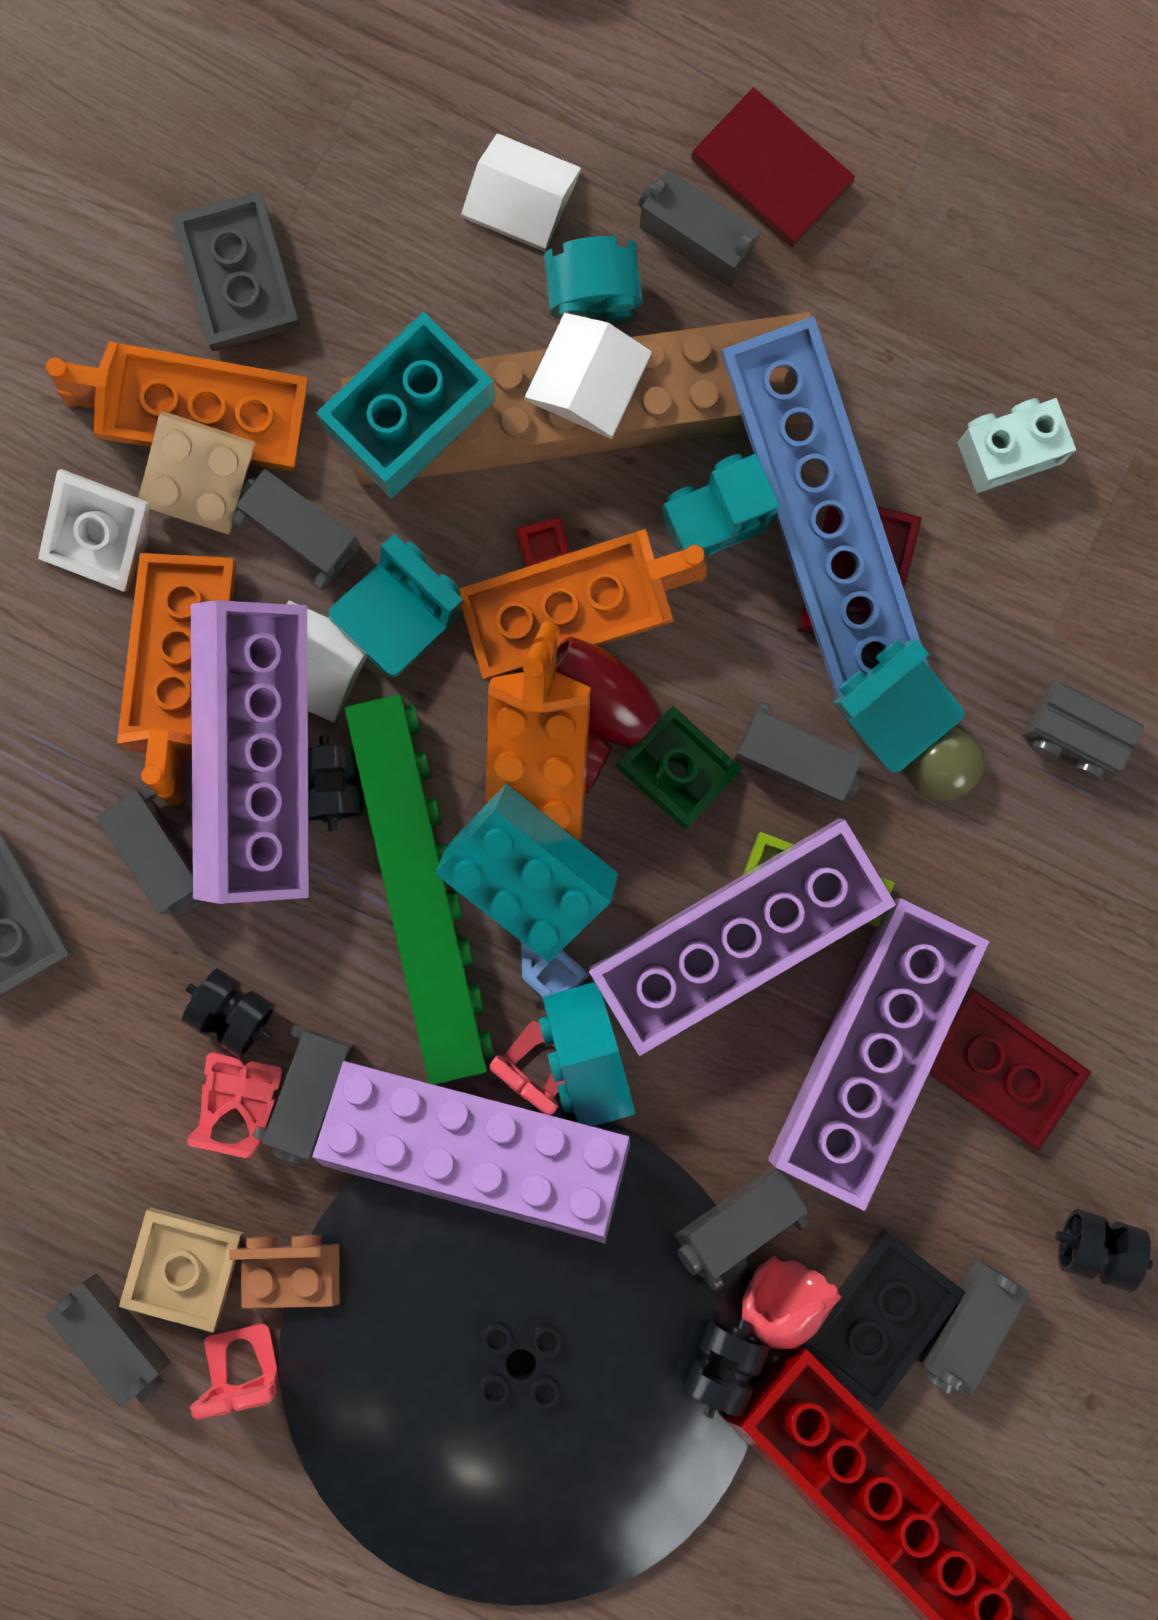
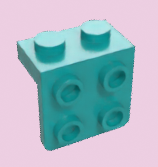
M395 534L381 545L379 564L329 610L330 621L389 677H396L403 672L459 619L463 602L458 586L448 576L444 574L438 576L426 564V557L416 545L411 542L404 543Z
M897 639L876 656L880 663L866 675L860 670L846 680L838 688L842 695L832 702L885 768L891 772L901 771L964 717L962 706L925 663L924 659L930 654L918 639L905 641L904 643Z

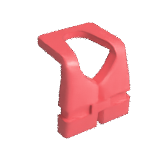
M531 1021L505 1055H497L490 1064V1070L542 1113L552 1115L559 1107L555 1099V1095L558 1093L557 1085L563 1084L565 1081L555 1083L551 1073L543 1088L529 1079L515 1065L537 1044L545 1043L539 1022Z
M217 1051L209 1053L206 1056L204 1069L207 1079L202 1085L199 1126L188 1136L187 1145L242 1158H250L262 1143V1140L253 1137L256 1126L267 1128L277 1099L274 1096L275 1091L281 1085L284 1072L283 1067L254 1059L246 1064L242 1057L238 1058L235 1055ZM236 1108L247 1124L249 1137L234 1144L221 1143L211 1139L213 1126L218 1119L228 1111Z
M258 1323L207 1336L204 1340L212 1386L199 1397V1400L190 1406L192 1418L201 1420L228 1414L233 1410L241 1411L270 1404L277 1391L278 1369L268 1323ZM236 1339L247 1340L254 1348L263 1375L241 1385H229L227 1348Z

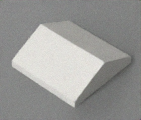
M497 133L477 164L461 217L546 252L581 173V167Z
M564 313L525 395V401L612 439L651 357L652 351L608 322Z
M63 469L57 470L38 559L125 592L129 590L138 568L140 553H144L148 544L150 503Z
M289 600L288 603H287V604L299 605V604H296V603H294V602H292V601H290V600ZM307 609L308 712L336 724L367 656L329 618L310 609Z

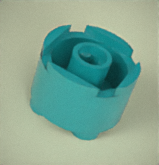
M614 236L587 237L563 243L564 253L554 257L552 248L545 252L544 266L549 309L552 317L560 319V321L564 313L590 319L606 317L607 322L610 324H623L634 320L633 310L643 304L637 245L633 240L628 239L627 247L618 246L617 237Z

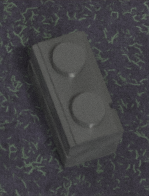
M1057 681L1048 686L1035 709V713L1030 718L1023 732V736L1034 742L1032 749L1037 753L1051 759H1058L1059 756H1062L1076 763L1074 767L1075 772L1085 778L1099 782L1102 777L1109 779L1118 776L1123 771L1132 753L1131 750L1135 747L1144 729V725Z

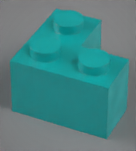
M757 453L744 459L741 454L729 456L715 465L716 470L711 472L707 486L696 491L693 486L684 487L668 496L669 502L664 503L661 517L676 552L685 550L691 545H698L703 549L704 555L707 557L769 530L780 506Z
M589 983L542 997L547 1016L538 1020L546 1047L555 1045L556 1052L549 1053L547 1056L555 1083L565 1081V1083L557 1085L564 1113L574 1111L577 1123L592 1127L636 1114L604 999L596 983Z

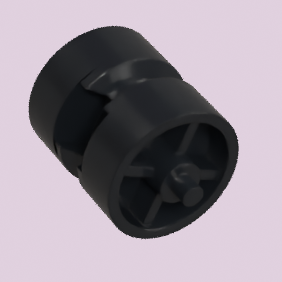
M320 736V745L308 748V821L327 823L328 832L338 831L337 822L342 821V818L363 814L360 787L352 783V779L359 774L353 746H334L329 744V736Z
M216 968L199 987L190 983L185 991L191 994L192 997L183 1013L182 1022L204 1036L215 1033L217 1035V1044L238 1058H241L259 1038L267 1043L272 1037V1034L265 1029L275 1009V1004L253 990L246 993L241 992V982L221 969Z
M1075 1209L1068 1217L1063 1231L1056 1232L1055 1240L1060 1241L1058 1262L1060 1269L1064 1272L1089 1280L1099 1275L1102 1284L1133 1292L1140 1286L1147 1269L1151 1270L1153 1266V1261L1150 1260V1236L1144 1229L1119 1221L1109 1226L1106 1217Z
M742 1318L738 1327L732 1326V1328L715 1321L709 1322L699 1347L704 1354L703 1360L693 1362L683 1388L688 1394L706 1405L703 1415L710 1419H713L715 1411H723L734 1416L744 1417L754 1392V1388L749 1382L750 1378L760 1376L770 1351L769 1346L751 1337V1334L747 1332L750 1322Z

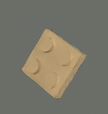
M162 411L159 414L138 498L149 502V509L229 535L233 527L231 521L238 509L236 505L240 501L241 490L245 484L256 442Z
M152 1207L147 1209L119 1307L214 1332L218 1328L236 1260H229V1250L240 1248L244 1232Z

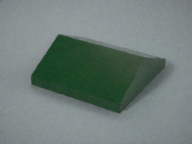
M674 706L615 765L618 770L685 831L742 770L734 760Z

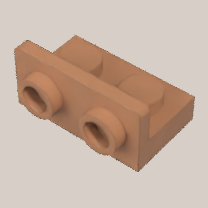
M321 1235L291 1236V1245L276 1246V1236L246 1238V1247L229 1250V1260H241V1309L329 1307L340 1305L339 1244H321Z

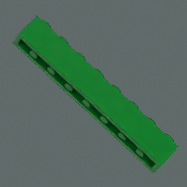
M399 694L344 707L428 1082L435 1085L485 1073L489 1070L487 1061L494 1059L495 1053L489 1030L480 1031L476 1014L484 1012V1004L479 984L470 985L466 966L473 965L474 961L468 937L459 938L455 919L463 918L458 892L456 890L448 891L447 883L435 874L447 844L438 845L434 826L442 825L436 797L427 798L423 780L431 779V772L426 752H417L413 734L421 733L415 705L406 706L405 700Z

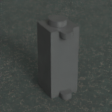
M669 170L666 171L662 178L659 177L655 182L652 181L646 187L639 200L641 229L729 287L756 250L760 230Z
M264 469L258 478L253 476L243 485L239 498L240 501L236 505L238 511L232 518V524L241 529L249 521L319 573L314 580V584L321 590L330 582L334 583L360 550L361 545L356 535L268 470Z
M761 701L734 756V760L834 806L844 802L845 797L853 799L864 777V774L859 772L858 769L863 760L862 756L865 748L855 745L850 753L767 715L766 713L770 705Z
M148 786L142 791H134L96 816V818L157 913L170 915L174 912L179 917L191 911L202 902L201 900L193 899V862L154 804L153 799L158 795Z
M293 1025L290 1035L299 1038V1044L268 1128L256 1126L253 1137L262 1140V1143L274 1147L272 1152L274 1156L292 1163H300L301 1158L309 1160L313 1156L343 1061H350L355 1044L313 1029Z
M766 1170L677 1232L675 1237L682 1246L677 1250V1253L686 1269L692 1275L698 1273L700 1277L705 1278L708 1285L714 1291H717L724 1286L723 1280L720 1277L723 1273L790 1225L794 1224L799 1230L809 1224L806 1217L808 1210L784 1171Z
M977 1258L973 1260L959 1285L965 1291V1294L918 1358L930 1372L927 1379L951 1395L954 1394L955 1390H958L971 1397L973 1396L1030 1294L1020 1284Z
M96 1273L63 1298L44 1317L120 1408L134 1397L142 1403L164 1383L159 1374L171 1361L130 1312L119 1307V1299Z

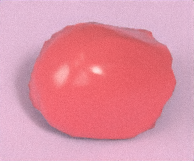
M772 1256L758 1266L748 1283L742 1299V1319L750 1322L747 1331L758 1338L761 1343L773 1349H795L802 1346L818 1332L834 1305L842 1297L838 1293L836 1286L827 1283L825 1277L817 1271L809 1270L801 1262L795 1260L781 1261L776 1256Z

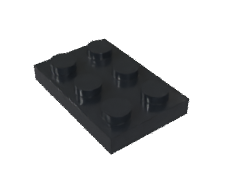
M883 1228L838 1289V1293L842 1298L834 1305L818 1332L799 1348L807 1349L839 1382L879 1412L965 1294V1291Z

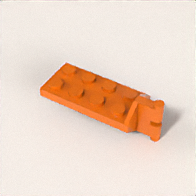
M108 342L99 368L64 362L57 357L49 359L46 363V371L67 407L74 408L80 406L94 409L93 433L97 439L151 448L159 414L165 411L256 442L250 465L295 472L308 390V377L115 342Z
M643 529L460 588V597L463 599L462 611L482 678L485 681H489L492 677L508 675L523 670L524 661L533 645L542 623L546 621L554 622L559 628L557 646L570 636L600 646L673 623L674 619L665 591L692 582H701L706 579L708 570L704 551L698 545H691L685 550L655 559L647 531Z
M140 553L117 745L121 749L146 754L145 768L141 773L142 781L168 805L173 807L180 805L184 800L182 788L185 761L192 758L191 604L215 600L234 601L237 563L234 558Z
M546 621L540 626L533 645L524 661V672L492 677L488 685L485 805L507 783L582 844L591 687L556 672L559 628L554 622Z

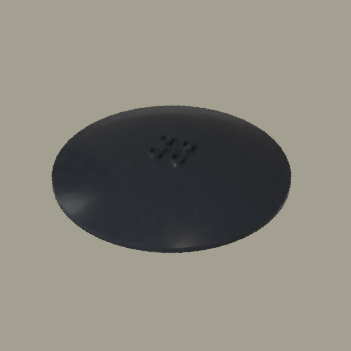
M516 1106L523 1109L542 1113L535 1106ZM557 1109L550 1115L577 1123L574 1112L565 1114L563 1109ZM607 1122L593 1127L629 1136L630 1148L605 1243L356 1175L338 1193L311 1233V1235H321V1244H339L340 1305L283 1308L279 1339V1377L283 1407L291 1438L307 1475L321 1499L340 1524L363 1547L393 1569L418 1583L445 1594L476 1602L508 1606L545 1605L575 1600L599 1593L634 1578L664 1559L688 1539L710 1515L731 1484L749 1444L726 1422L731 1414L715 1411L713 1419L704 1416L706 1405L688 1394L683 1388L693 1362L703 1360L704 1354L699 1347L709 1322L715 1321L731 1328L732 1326L738 1327L742 1318V1299L752 1278L749 1264L746 1258H744L723 1273L720 1277L723 1280L724 1286L717 1291H714L708 1285L705 1278L700 1277L698 1273L692 1275L686 1269L677 1253V1250L682 1246L675 1237V1234L716 1206V1204L701 1185L676 1161L650 1142L612 1123ZM524 1349L534 1356L536 1365L530 1373L518 1375L509 1369L507 1358L513 1351ZM765 1364L763 1366L760 1376H754L750 1378L749 1382L751 1383L753 1388L763 1378L765 1372Z

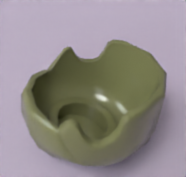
M954 726L907 765L910 783L922 797L937 803L957 801L968 794L982 778L985 770L983 749L971 734Z

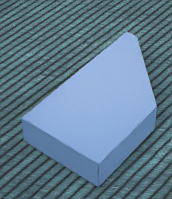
M521 942L522 978L542 997L579 987L590 975L563 950L550 962H547Z

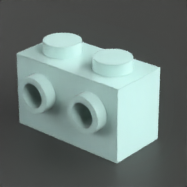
M1033 398L1013 407L1011 414L996 418L994 413H990L968 423L969 428L957 444L976 494L1061 465L1076 451L1057 398L1040 403L1038 398Z

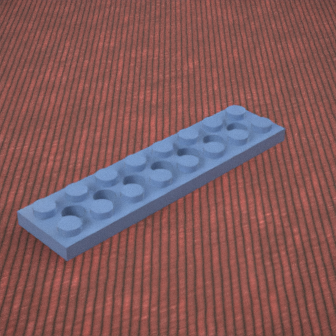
M815 316L726 347L720 351L753 452L754 454L757 453L780 507L775 518L837 699L842 695L838 688L846 680L860 670L865 675L872 670L867 668L861 659V652L866 644L876 641L885 649L897 639L902 643L916 639L920 643L921 641ZM775 368H787L793 373L795 386L791 393L783 395L772 389L769 378ZM792 414H801L810 423V433L804 441L792 440L786 433L785 423ZM807 460H816L825 469V480L817 488L807 486L801 479V468ZM823 506H832L840 514V525L831 534L822 532L816 524L817 512ZM840 551L850 553L856 563L854 573L847 579L836 577L831 569V561ZM857 596L865 598L870 605V615L861 624L852 623L846 614L847 604L852 598Z

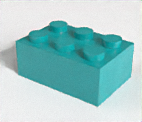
M423 311L324 404L316 414L324 432L392 499L496 401L493 379Z
M507 783L447 845L435 871L437 876L547 962H550L611 903L618 876L614 869Z

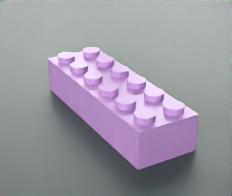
M221 600L191 604L193 899L225 904L309 898L307 605Z
M838 818L590 966L589 973L636 1052L641 1056L893 908L896 904L846 820Z
M901 898L893 899L896 906L883 913L879 927H876L768 1158V1161L774 1167L863 1211L866 1210L990 942Z
M343 1061L312 1157L324 1167L605 1243L630 1148V1139L626 1135Z

